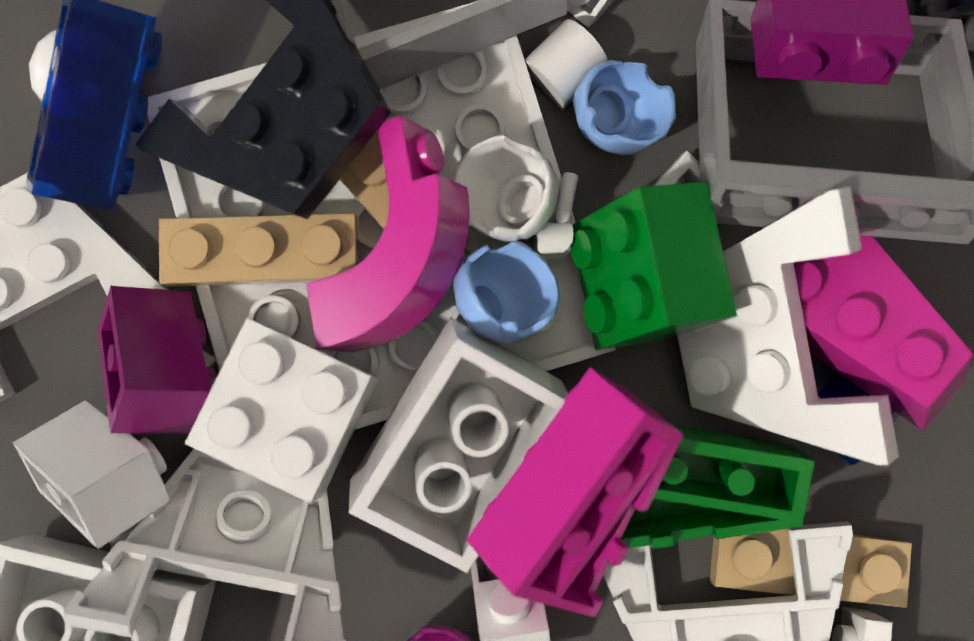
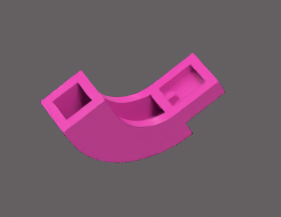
M401 115L386 120L378 130L389 193L388 217L379 242L372 252L352 269L306 283L317 350L354 353L389 343L403 336L423 321L439 304L454 280L462 261L469 229L468 188L440 175L445 165L444 154L433 132Z

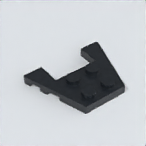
M265 0L293 24V29L216 131L212 133L185 106L168 99L135 145L141 151L308 220L392 112L356 45L347 38L335 15L337 10L331 0Z

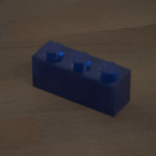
M62 0L26 178V184L32 195L115 211L118 194H128L134 174V159L126 157L131 133L140 134L142 132L148 110V97L140 95L145 69L155 70L162 47V34L154 31L157 17L100 0Z

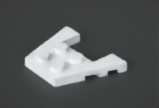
M36 168L0 187V330L99 279L107 296L110 286L170 290L159 284V281L146 269V266L131 252L121 246L103 228V225L47 172ZM0 363L1 403L16 395Z
M851 186L824 193L723 251L737 317L677 336L691 407L869 463L889 465L899 457L888 395L840 398L818 397L793 262L847 255L862 250Z
M193 449L164 484L171 501L142 519L125 541L118 540L102 560L104 567L83 592L79 589L66 604L63 612L67 626L131 637L155 570H163L295 595L284 641H346L343 638L340 614L341 599L339 584L336 581L332 550L333 536L327 489L323 497L309 503L199 450Z
M848 521L809 524L787 529L796 594L792 596L660 605L657 597L651 545L629 548L620 566H612L609 563L603 577L614 598L613 603L623 624H626L633 641H830L835 611L839 608L843 588L842 576L847 551H850L853 538L852 525Z

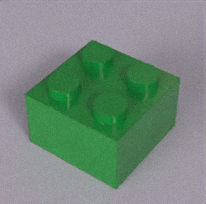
M707 182L637 187L572 225L573 242L570 247L571 256L574 264L579 269L585 299L583 308L584 320L592 333L595 351L657 342L737 317Z

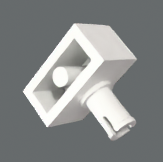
M86 400L13 442L38 491L97 549L108 542L113 548L118 540L125 541L142 519L171 501L160 477L162 473L167 471V467L155 445L146 437L137 441L132 437L131 433H110L108 417Z

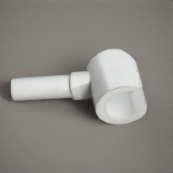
M563 173L555 210V223H546L542 230L535 234L536 253L543 257L545 261L564 260L570 254V247L573 242L571 212L578 182V175L574 173Z

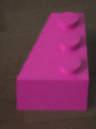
M859 235L862 250L851 254L793 262L810 354L869 395H888L891 410L922 431H925L966 381L973 353L872 236Z
M589 368L578 385L569 392L563 406L537 442L528 449L523 461L501 492L487 506L483 517L466 541L513 596L596 618L604 601L595 592L609 563L612 566H620L629 549L621 540L623 532L635 508L638 511L648 510L684 434L631 391Z

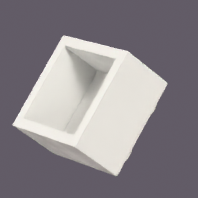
M246 318L185 444L304 501L312 503L324 496L379 378L262 323Z

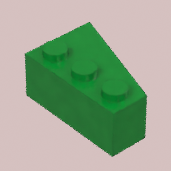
M671 424L684 435L648 510L638 511L636 508L634 509L621 540L629 548L651 545L653 549L674 546L675 541L715 536L716 539H724L802 527L815 460L793 444Z

